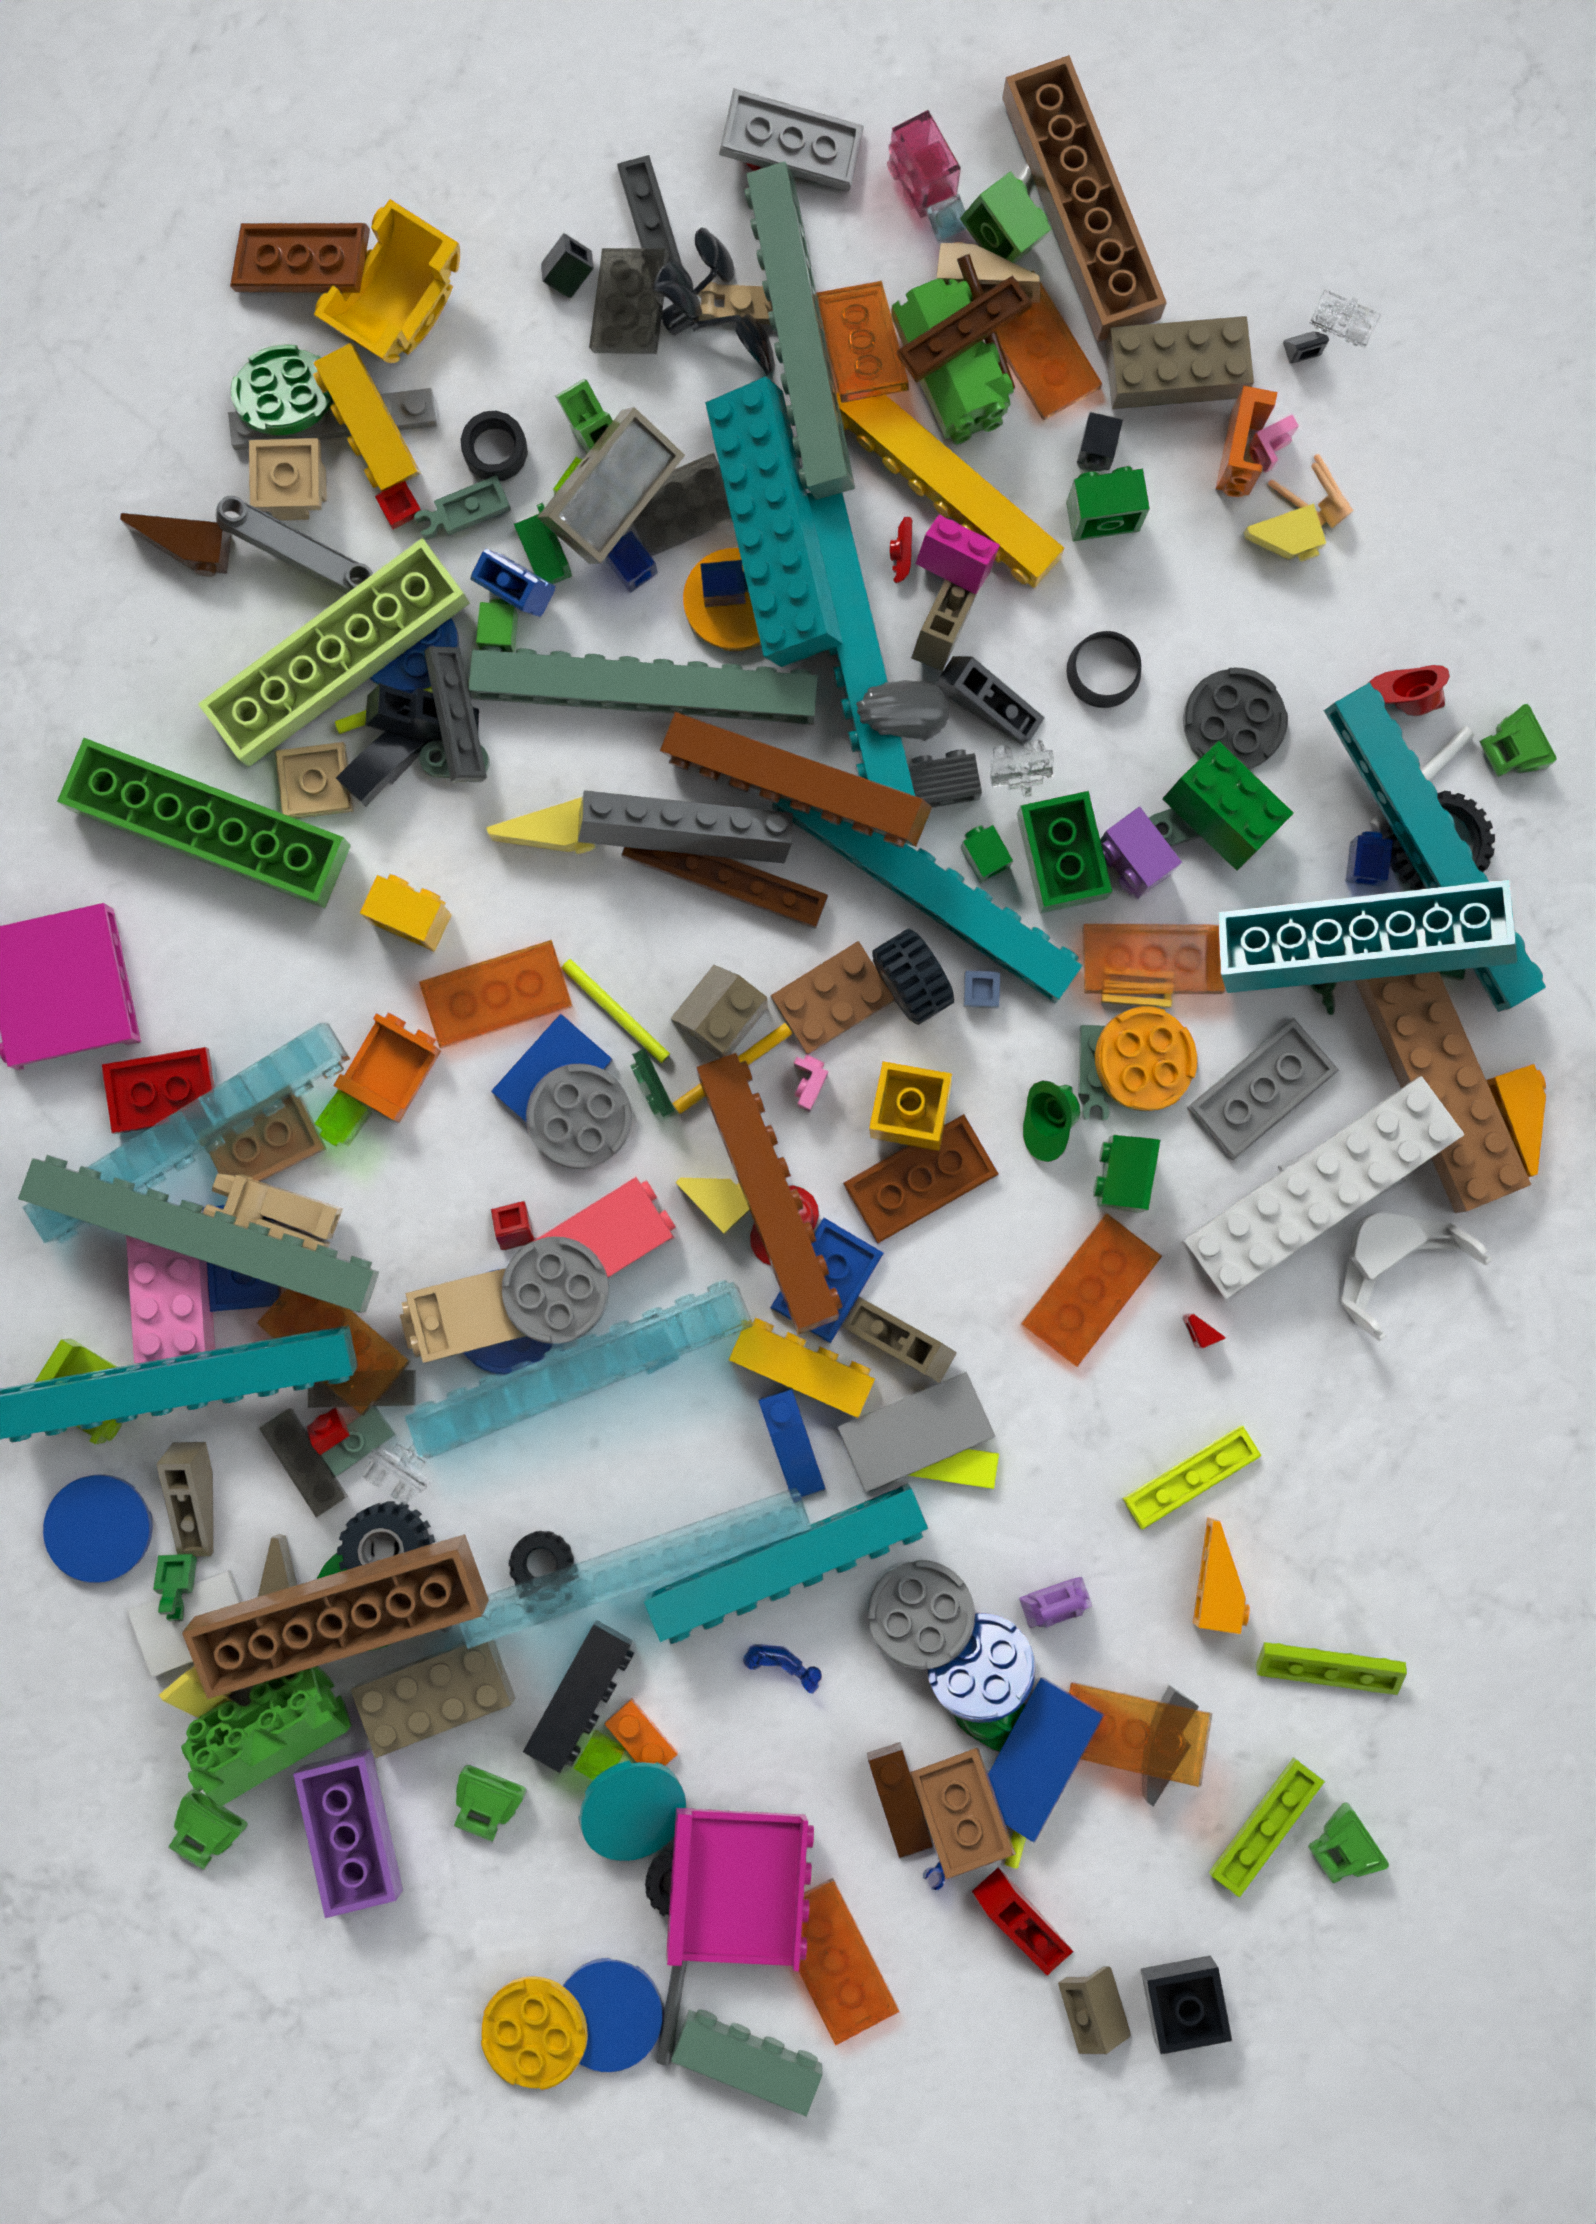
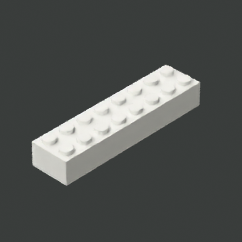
M1422 1076L1417 1077L1186 1237L1184 1241L1222 1295L1227 1299L1465 1134Z

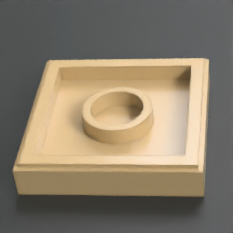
M344 742L275 751L282 814L295 819L354 812L352 794L336 779L348 766Z

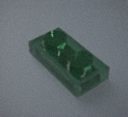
M645 1048L633 1053L632 1055L636 1063L630 1065L638 1083L646 1082L651 1092L645 1098L653 1114L661 1113L664 1120L676 1115L677 1113Z

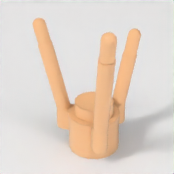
M1316 454L1314 456L1316 463H1313L1311 467L1328 494L1318 504L1321 511L1318 512L1316 510L1321 526L1327 522L1333 528L1354 510L1342 495L1320 454ZM1270 480L1268 482L1270 487L1297 507L1308 506L1307 503L1276 481Z

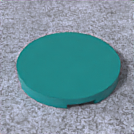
M629 1760L608 1768L591 1782L585 1791L586 1796L581 1805L578 1821L585 1841L597 1854L616 1861L637 1860L660 1850L674 1837L676 1808H686V1797L678 1778L668 1767L658 1762L654 1764L646 1762L631 1763Z

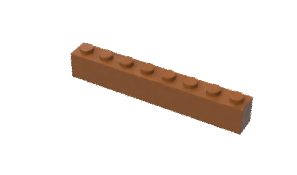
M677 712L674 713L660 751L670 758L669 764L685 771H688L689 766L700 769L699 775L718 782L719 777L730 780L728 785L743 792H748L751 787L760 791V797L774 803H778L780 798L790 801L789 807L805 814H809L811 809L822 813L821 819L839 826L842 821L853 824L852 830L869 837L872 836L873 832L884 835L883 841L899 848H903L905 843L917 846L932 809L922 798Z
M733 1053L696 1067L698 1079L797 1334L799 1335L838 1320L839 1313L837 1309L842 1308L840 1297L836 1288L829 1289L824 1276L829 1275L827 1264L823 1255L816 1256L811 1243L816 1242L814 1231L810 1222L803 1223L799 1214V1210L804 1209L797 1189L790 1191L786 1178L790 1177L791 1174L785 1158H777L773 1148L774 1145L778 1144L772 1125L765 1126L760 1115L765 1113V1108L759 1093L752 1094L748 1082L753 1081L747 1062H740L737 1053Z

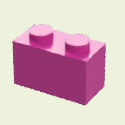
M938 515L925 533L915 564L977 594L990 574L1000 545L952 520Z

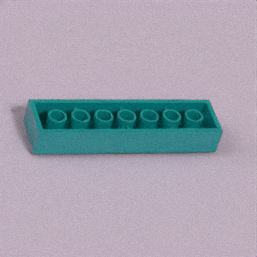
M765 376L707 401L705 404L763 656L779 667H784L839 646L843 642L807 490L803 489L799 477L801 465L793 445L794 436L787 414L784 393Z
M1510 880L1218 912L1221 976L1227 993L1517 964Z
M907 1483L651 1591L647 1594L644 1604L659 1641L662 1642L669 1639L670 1644H674L691 1636L690 1632L695 1627L702 1625L704 1630L723 1623V1618L726 1614L736 1611L737 1616L756 1609L757 1601L769 1597L771 1602L781 1599L791 1593L790 1587L802 1583L804 1588L824 1580L823 1573L836 1569L837 1573H842L857 1566L856 1559L869 1554L870 1559H875L890 1552L889 1545L902 1540L904 1545L916 1542L924 1537L922 1531L927 1530L928 1526L913 1490Z

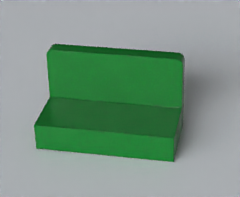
M540 503L536 505L539 514L514 523V526L533 572L551 584H556L572 577V573L557 535L537 518L545 508L544 504Z

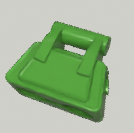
M1523 704L1509 717L1506 716L1497 725L1496 735H1490L1479 741L1497 777L1513 769L1518 773L1535 772L1548 768L1557 760L1550 743L1528 704ZM1498 743H1502L1510 758V761L1507 763L1497 745Z
M465 1765L459 1775L456 1787V1805L461 1808V1811L457 1816L454 1827L493 1842L498 1831V1824L509 1822L523 1801L527 1789L522 1785L472 1765ZM470 1812L489 1819L490 1823H484L468 1815Z
M191 1789L181 1799L174 1823V1828L178 1832L168 1848L204 1870L212 1859L211 1855H220L233 1845L232 1842L247 1828L248 1823L223 1806L214 1807L208 1796L200 1791L197 1792L195 1789ZM188 1837L198 1845L202 1846L204 1850L201 1851L200 1849L196 1848L195 1846L187 1842L185 1839Z
M1347 1802L1342 1803L1326 1822L1324 1833L1320 1838L1308 1845V1848L1332 1883H1336L1343 1877L1351 1874L1361 1877L1389 1867L1387 1859ZM1334 1847L1342 1857L1337 1864L1328 1852L1329 1849Z

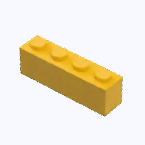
M348 343L313 362L317 369L313 376L323 393L329 391L335 403L330 408L340 425L344 423L347 425L351 433L347 440L357 457L362 455L368 468L364 469V472L372 487L376 488L379 486L381 491H385L404 480L408 481L422 474L355 346Z
M756 1317L753 1323L745 1321L728 1359L729 1361L852 1416L859 1417L875 1381V1378L869 1376L870 1368L851 1361L850 1366L837 1362L839 1354L819 1346L817 1352L804 1347L807 1340L790 1332H787L785 1338L772 1332L774 1325Z

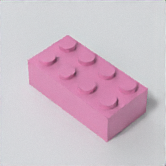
M126 1235L134 1363L215 1350L213 1312H210L207 1262Z

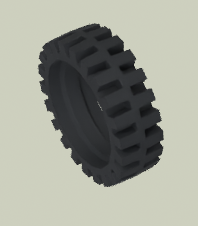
M1451 791L1437 793V799L1442 808L1457 816L1467 826L1472 836V859L1478 870L1484 872L1488 869L1491 863L1489 860L1494 856L1495 848H1492V844L1495 842V834L1490 832L1493 825L1491 820L1486 821L1484 818L1487 813L1483 808L1478 810L1475 807L1477 802L1473 799H1464L1465 795L1451 794ZM1389 827L1388 833L1390 834L1386 839V846L1389 847V851L1386 854L1388 860H1392L1393 865L1391 868L1393 872H1398L1400 875L1398 879L1403 884H1410V889H1426L1392 828Z

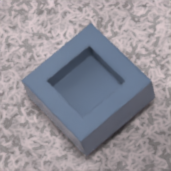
M965 971L963 1007L999 1008L1000 972Z

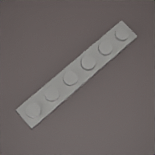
M431 388L380 394L398 430L437 426L434 396ZM331 408L313 426L289 435L260 433L247 426L236 412H228L231 445L234 450L249 449V440L305 438L324 440L351 436L345 423L342 425L338 423Z

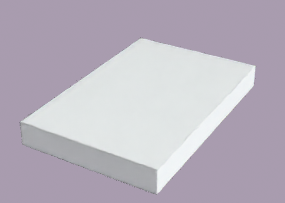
M231 1570L195 1583L192 1593H182L184 1603L183 1621L169 1622L166 1619L167 1614L161 1615L158 1613L162 1597L127 1610L150 1676H157L193 1661L182 1632L195 1616L242 1602Z

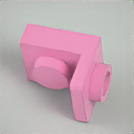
M1293 414L1256 432L1249 444V451L1253 462L1262 465L1265 473L1272 470L1278 461L1274 451H1278L1292 442V436L1299 427Z
M806 1055L804 1060L796 1057L794 1067L811 1074L809 1079L802 1078L794 1096L800 1098L798 1107L810 1112L827 1078L828 1071L823 1069L825 1063Z

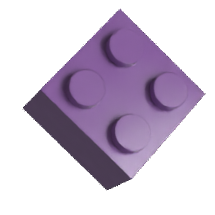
M1140 806L1106 830L1100 839L1106 866L1109 868L1113 866L1121 876L1118 878V881L1122 888L1129 895L1134 894L1137 899L1171 876L1182 863Z

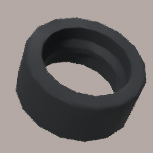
M497 410L484 411L472 417L465 425L460 438L463 457L469 469L480 479L486 480L497 475L499 481H505L515 476L522 469L528 455L527 441L518 421L509 414ZM499 428L506 430L514 440L513 454L500 464L490 465L479 460L474 449L478 436L489 429Z

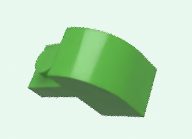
M582 379L555 395L567 417L570 423L569 426L584 451L588 453L613 420L609 413L603 411L587 379Z

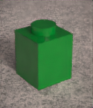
M980 825L964 835L966 840L962 842L960 848L980 883L1011 867L1013 859L994 825L984 829L983 825Z

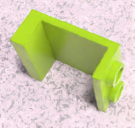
M61 1339L34 1382L116 1368L117 1366L73 1339ZM115 1419L102 1421L100 1426L81 1430L91 1435L92 1437L89 1441L96 1445L105 1443L107 1440L111 1441L119 1432L122 1423H116Z

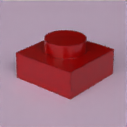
M405 480L375 496L393 530L413 520L414 515L421 511Z
M336 1407L326 1414L319 1415L311 1424L306 1426L312 1447L319 1455L350 1436L344 1417Z

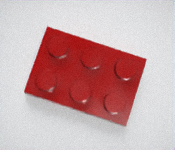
M207 1047L102 1064L111 1133L113 1134L219 1117L210 1052Z

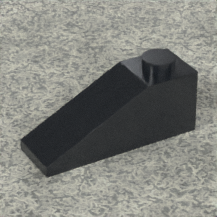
M953 656L935 683L960 706L1023 746L1028 745L1045 718L972 656Z

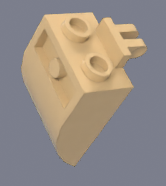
M506 1268L405 1293L407 1301L402 1302L404 1314H400L407 1347L408 1349H413L415 1357L421 1356L423 1363L525 1337L526 1335L519 1331L511 1322L504 1307L502 1279Z

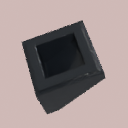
M1312 331L1285 339L1283 345L1289 363L1293 364L1321 356L1329 342L1328 335Z

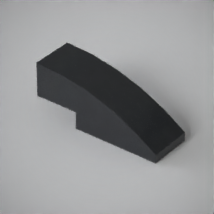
M379 683L367 695L365 726L409 737L442 740L432 692L417 688L410 694ZM472 707L478 731L479 709Z
M385 731L367 746L336 779L358 801L367 807L388 783L392 785L418 758L422 748L433 740Z

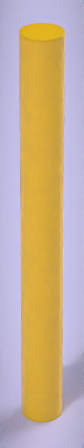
M784 1023L740 1054L738 1059L740 1062L746 1061L749 1066L793 1033L787 1024ZM698 1084L672 1103L679 1114H682L705 1097L701 1084Z

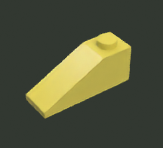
M582 797L486 827L492 841L563 852L575 850L576 854L585 853L595 848V844L578 842L579 810Z

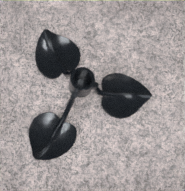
M701 227L695 233V246L703 262L711 268L710 273L693 290L692 279L681 264L672 260L661 268L656 277L653 291L664 295L673 303L661 311L662 322L672 335H677L688 327H691L695 332L702 327L735 323V330L741 343L758 362L767 376L772 368V347L766 331L750 314H746L743 317L732 315L699 321L702 309L697 295L717 275L725 283L731 281L734 276L733 260L724 244L710 233L707 228Z

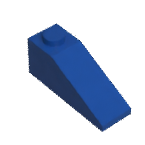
M790 1388L759 1399L758 1401L792 1500L826 1489L793 1389Z

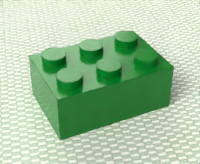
M1220 741L1201 757L1162 798L1236 871L1294 814Z
M1089 791L1020 805L1017 818L1039 914L1106 900L1112 893V888Z

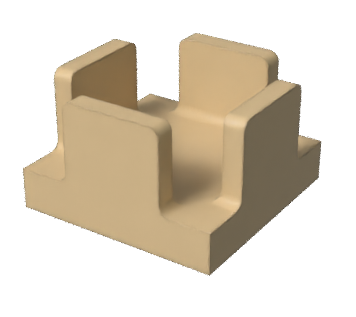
M319 439L249 440L250 505L263 512H271L273 517L279 521L308 520V510H322V502L327 501L326 468L321 461V443Z

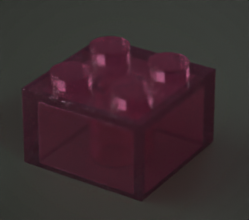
M929 110L893 127L891 143L888 145L890 156L887 166L892 178L895 181L899 179L904 188L903 195L909 208H915L919 217L923 218L956 201L961 167Z

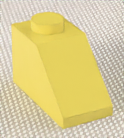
M1314 503L1248 526L1244 531L1245 539L1288 560L1298 557L1300 562L1319 556L1318 550L1322 549L1326 544Z
M682 1177L675 1182L724 1235L750 1211L739 1182L735 1184L731 1179Z
M194 1666L161 1692L159 1697L164 1702L199 1718L223 1702L232 1701L229 1697L232 1692L207 1699Z

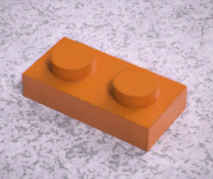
M633 1698L604 1723L637 1763L646 1762L654 1764L658 1762L666 1766L678 1755V1751Z

